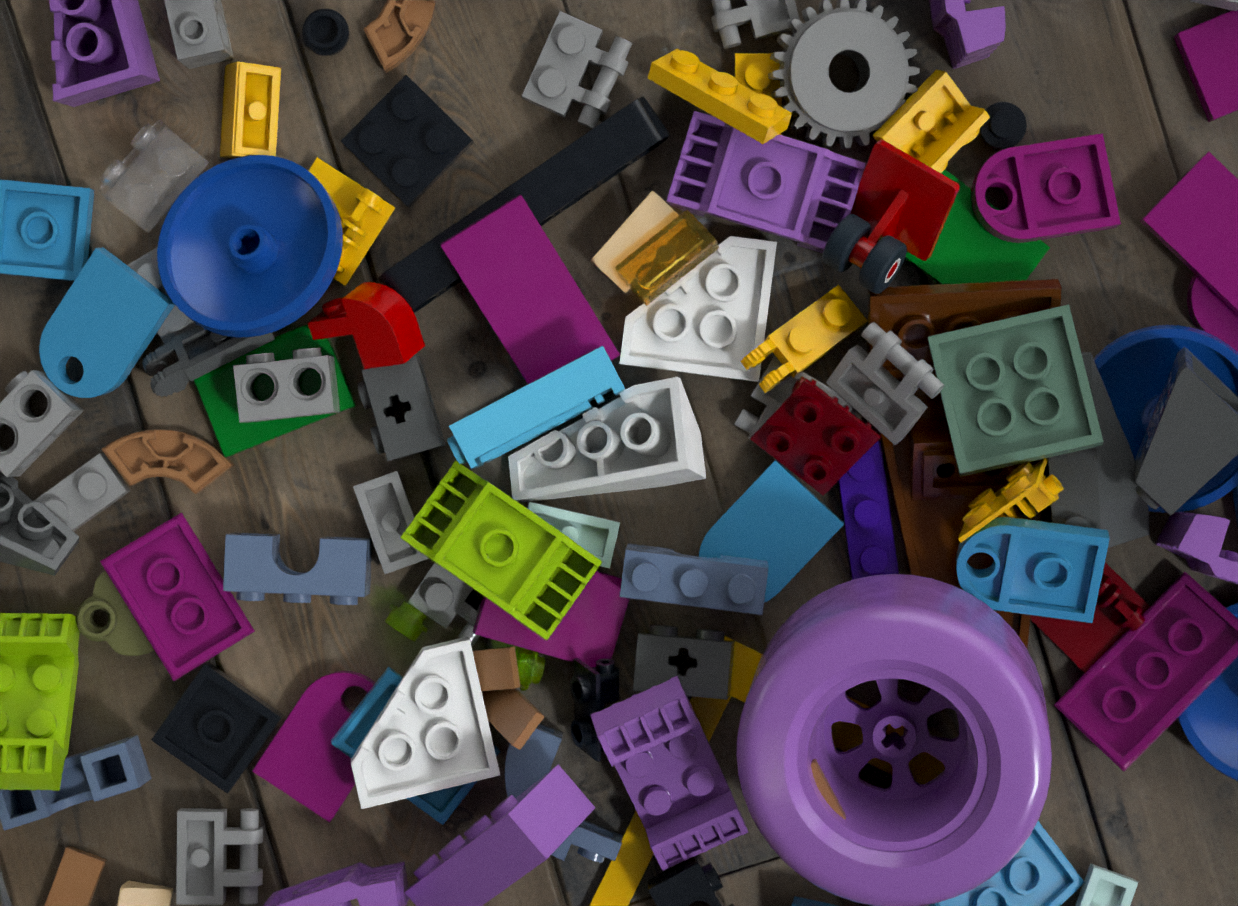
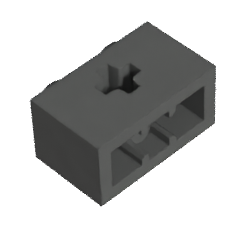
M414 355L405 364L361 370L364 381L357 383L365 410L373 409L377 426L371 427L370 430L378 454L385 453L387 461H393L446 445L420 356ZM395 397H399L401 402L410 403L411 410L404 413L406 422L401 423L399 417H391L389 415L388 409L395 406Z
M650 625V633L642 632L638 634L633 691L643 692L654 685L657 686L674 676H678L687 696L727 700L730 697L735 641L724 640L725 631L697 629L696 637L678 636V627ZM683 648L689 649V657L697 659V665L688 668L686 674L681 672L679 664L672 663L673 656L681 654Z

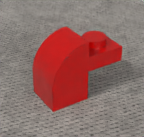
M361 283L346 296L323 304V311L307 322L313 340L353 334L364 369L405 364L425 347L416 316L408 302L398 292L380 283Z

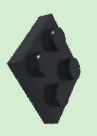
M407 75L341 140L408 208L474 143Z
M207 662L151 740L228 794L284 715Z

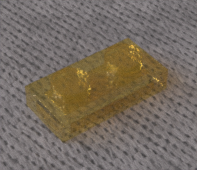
M687 209L615 266L618 276L647 306L718 250L719 246L715 237Z

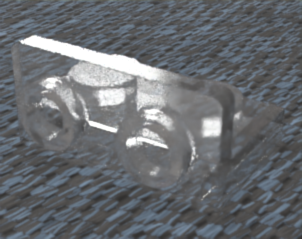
M160 119L153 126L149 123L144 125L131 141L134 149L123 161L119 159L113 161L100 178V181L104 184L99 190L104 198L147 233L154 228L182 191L196 179L209 163Z

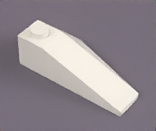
M673 377L633 385L619 393L621 397L599 409L594 407L582 414V419L561 431L554 430L508 456L512 498L521 503L664 487L706 479L701 432L681 379Z

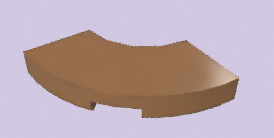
M387 0L378 18L364 28L386 73L404 62L419 46L431 24L436 0Z
M145 430L132 433L111 442L101 449L129 486H134L151 477H167L182 482L193 493L198 494L234 466L228 457L225 458L224 454L209 442L197 436L174 430Z

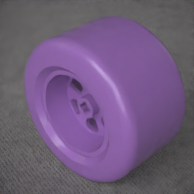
M884 574L854 579L818 594L796 610L776 631L758 663L740 716L737 733L736 757L742 793L750 815L770 847L789 867L817 887L850 901L872 906H923L955 898L989 880L1009 863L1031 835L1043 810L1051 779L1052 751L1046 701L1038 671L1026 646L1011 626L986 603L951 584L916 575ZM898 679L917 682L931 689L920 701L912 702L899 696ZM875 680L881 693V699L870 708H863L847 697L846 690L858 684ZM945 708L955 710L959 722V736L954 739H947L931 735L928 730L927 718ZM842 721L859 725L862 729L863 743L846 752L838 751L832 738V724ZM890 724L895 729L904 726L903 735L900 736L897 732H892L888 735L886 733L887 725ZM922 752L929 753L945 766V769L936 778L926 784L916 782L909 766L910 760ZM872 758L884 760L892 765V783L886 789L873 786L859 778L860 770ZM813 759L817 760L845 812L846 820L837 814L821 795L811 769Z

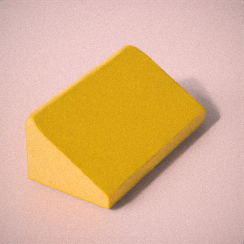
M238 61L225 66L220 157L235 159L249 155L276 156L281 68Z

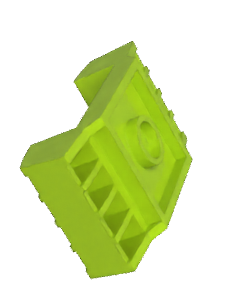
M456 460L400 537L429 560L443 567L546 641L602 563L601 560L579 546L568 536L462 464H459Z
M0 613V790L60 791L64 761L69 749L79 668L78 646L80 631L76 624L77 617L73 614Z

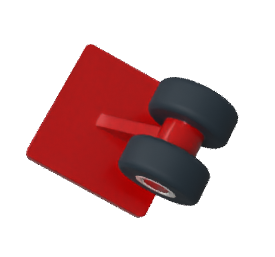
M879 140L873 146L859 183L851 213L842 219L826 243L822 256L823 262L838 272H844L854 264L861 268L858 277L861 286L875 294L883 292L897 275L907 252L922 261H926L932 255L959 191V184L888 142Z

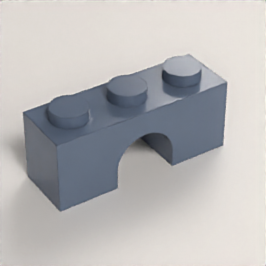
M236 532L226 534L223 591L237 592L236 600L264 601L265 593L283 594V602L311 603V595L330 596V604L357 605L358 597H366L370 594L372 538L330 536L320 538L319 557L315 566L308 572H297L287 567L281 558L280 534Z
M628 543L625 550L620 597L763 615L769 568L768 562L721 555L719 558L697 557L677 553L674 549Z
M138 735L66 757L60 791L0 790V820L3 830L5 831L49 817L60 810L89 800L96 802L144 785L152 778Z

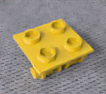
M317 157L308 171L318 179L330 194L341 218L343 245L334 279L346 286L396 208Z
M1041 459L1033 466L1030 462L1021 464L1006 477L1009 483L996 493L989 488L972 500L968 505L971 511L962 519L965 524L958 537L960 543L997 517L1024 519L1015 504L1027 517L1033 518L1036 516L1035 509L1039 513L1059 499L1058 493L1064 489L1056 476L1052 474L1046 478L1043 474L1047 459Z

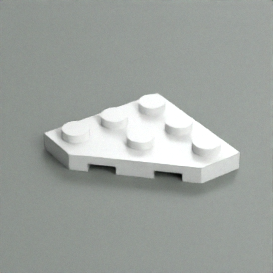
M730 236L710 253L625 317L619 364L759 382L761 363L754 368L746 370L741 360L762 344L765 339L777 242Z
M469 636L421 648L351 758V767L361 809L500 776Z

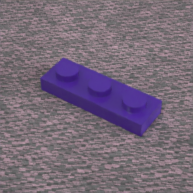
M877 441L838 480L851 580L873 575L899 574L881 441Z

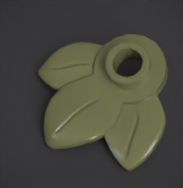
M105 570L96 579L93 596L84 600L77 610L76 624L79 631L89 640L96 642L106 641L115 652L121 655L140 656L154 651V648ZM98 609H102L108 614V623L105 626H99L94 621V613Z

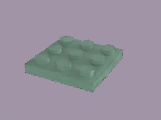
M1069 304L927 337L936 378L945 385L940 391L960 477L1103 446L1104 441Z

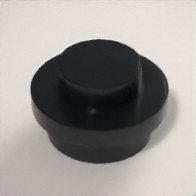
M316 10L306 18L303 24V40L306 46L317 55H336L345 48L349 40V26L345 18L335 10Z
M997 102L986 109L990 118L980 127V135L989 146L996 149H1007L1015 146L1022 140L1026 133L1027 122L1024 113L1018 106L1009 102Z

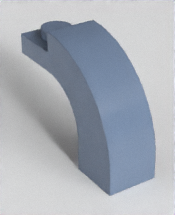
M540 723L521 750L509 744L505 761L507 797L512 794L517 798L551 770V765L564 732ZM584 820L551 855L565 861L569 848L573 844L579 847L577 853L587 859L603 863L605 858L615 861L622 845V835Z

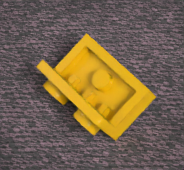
M936 69L918 88V91L913 93L872 136L877 142L884 140L942 173L946 169L948 161L963 145L970 143L977 137L980 127L990 116L985 109L970 105L946 71Z

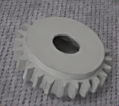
M823 0L819 2V14L810 6L802 11L805 23L795 18L787 23L793 33L792 36L787 34L778 36L776 41L784 47V51L771 54L770 59L779 63L780 67L779 70L769 73L768 77L769 79L780 81L781 88L773 91L771 95L772 98L784 97L786 104L782 108L792 112L795 116L790 128L795 130L803 125L808 129L805 134L807 141L814 140L820 134L822 135V147L826 148L831 147L836 138L839 139L841 149L851 148L853 137H855L860 147L868 145L870 140L869 132L873 135L906 102L904 100L905 95L918 91L916 86L908 83L910 76L920 73V68L909 66L908 59L915 56L917 50H905L902 43L910 36L909 32L896 34L893 28L899 19L896 16L886 21L881 19L884 9L881 5L874 7L868 12L866 11V0H857L853 8H850L848 0H837L836 9H833L829 0ZM835 55H845L851 58L858 67L859 81L851 93L842 92L831 83L828 75L829 65Z

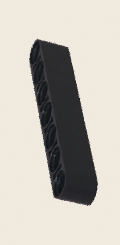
M644 96L640 97L393 265L378 280L381 284L398 292L415 313L462 281L440 246L442 242L519 194L526 201L540 226H543L650 153L671 135Z

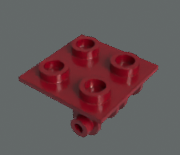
M802 376L792 387V394L751 436L750 440L824 496L881 436L871 429V423L868 421L864 423L849 412L850 407L848 405L841 406L837 403L839 398L836 396L831 398L816 386V380L813 378L808 380Z
M1105 562L1092 623L1031 615L1030 620L1086 673L1128 629L1133 632L1144 623L1145 618L1142 615L1150 606Z

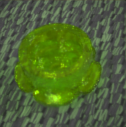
M403 601L399 608L393 604L389 606L392 611L385 619V622L414 642L422 631L428 632V628L422 624L427 616L406 601Z
M517 646L515 650L520 690L526 691L531 683L538 684L544 671L545 659L538 656V652Z

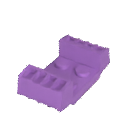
M929 0L933 30L944 37L953 69L989 57L997 49V46L1004 41L1006 27L1004 6L966 11L965 4L970 3L971 0Z
M694 111L666 202L674 208L704 217V214H709L797 241V246L823 253L834 229L842 219L851 213L866 163L780 134L761 144L712 115Z
M1190 512L1173 513L1166 522L1155 545L1185 558L1192 571L1238 584V553L1221 549L1230 520Z
M674 676L657 686L654 685L637 695L634 694L632 697L619 703H614L606 709L590 714L602 748L611 766H615L644 825L650 847L662 871L748 833L745 820L678 676Z
M359 862L273 892L263 906H352L351 900L356 898L360 906H405L410 899L405 894V891L409 888L405 862L373 868Z

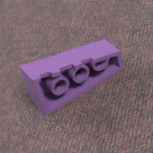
M49 0L50 11L54 13V41H51L52 61H55L56 84H53L54 102L76 107L160 81L138 0Z
M558 764L517 798L512 794L490 813L491 819L486 815L482 816L464 832V835L467 837L466 839H463L459 834L439 851L440 860L435 854L425 860L413 872L418 880L405 891V894L416 906H483L547 860L595 809V806Z

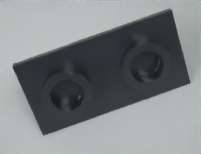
M575 658L573 659L574 677L570 681V691L574 699V720L571 723V735L577 747L599 762L601 761V752H604L597 737L590 714L606 709L604 708L605 703L619 700L620 671L615 667V661L612 659H599L596 661V667L591 668L580 659Z

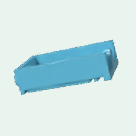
M601 346L449 426L453 436L448 438L447 442L459 464L468 462L471 469L478 468L484 465V463L490 462L593 408L590 401L596 399L597 403L601 404L605 402L602 396L605 393L613 390L615 396H617L626 389L607 352Z

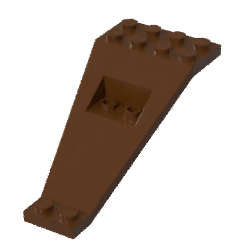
M1058 279L895 286L887 287L879 294L868 290V325L875 322L886 333L892 331L902 340L900 346L917 361L923 359L934 369L927 337L1060 307L1062 287ZM867 342V353L869 354L873 346ZM888 359L883 364V367L898 381L901 382L905 377ZM918 388L914 395L928 407L906 437L894 445L880 432L911 575L932 578L962 589L957 577L956 554L960 544L958 537L965 524L962 519L971 511L968 505L985 490L991 488L996 493L1009 482L1006 480V477L1021 464L960 477L940 392L931 399ZM1040 460L1031 461L1030 463L1033 466ZM951 463L947 468H938L940 464ZM1015 504L1024 519L1041 521V511L1038 513L1035 509L1036 516L1029 518ZM983 552L975 553L967 560V563L975 569H986L994 562L992 556ZM994 610L1011 626L1026 648H1028L1031 615Z

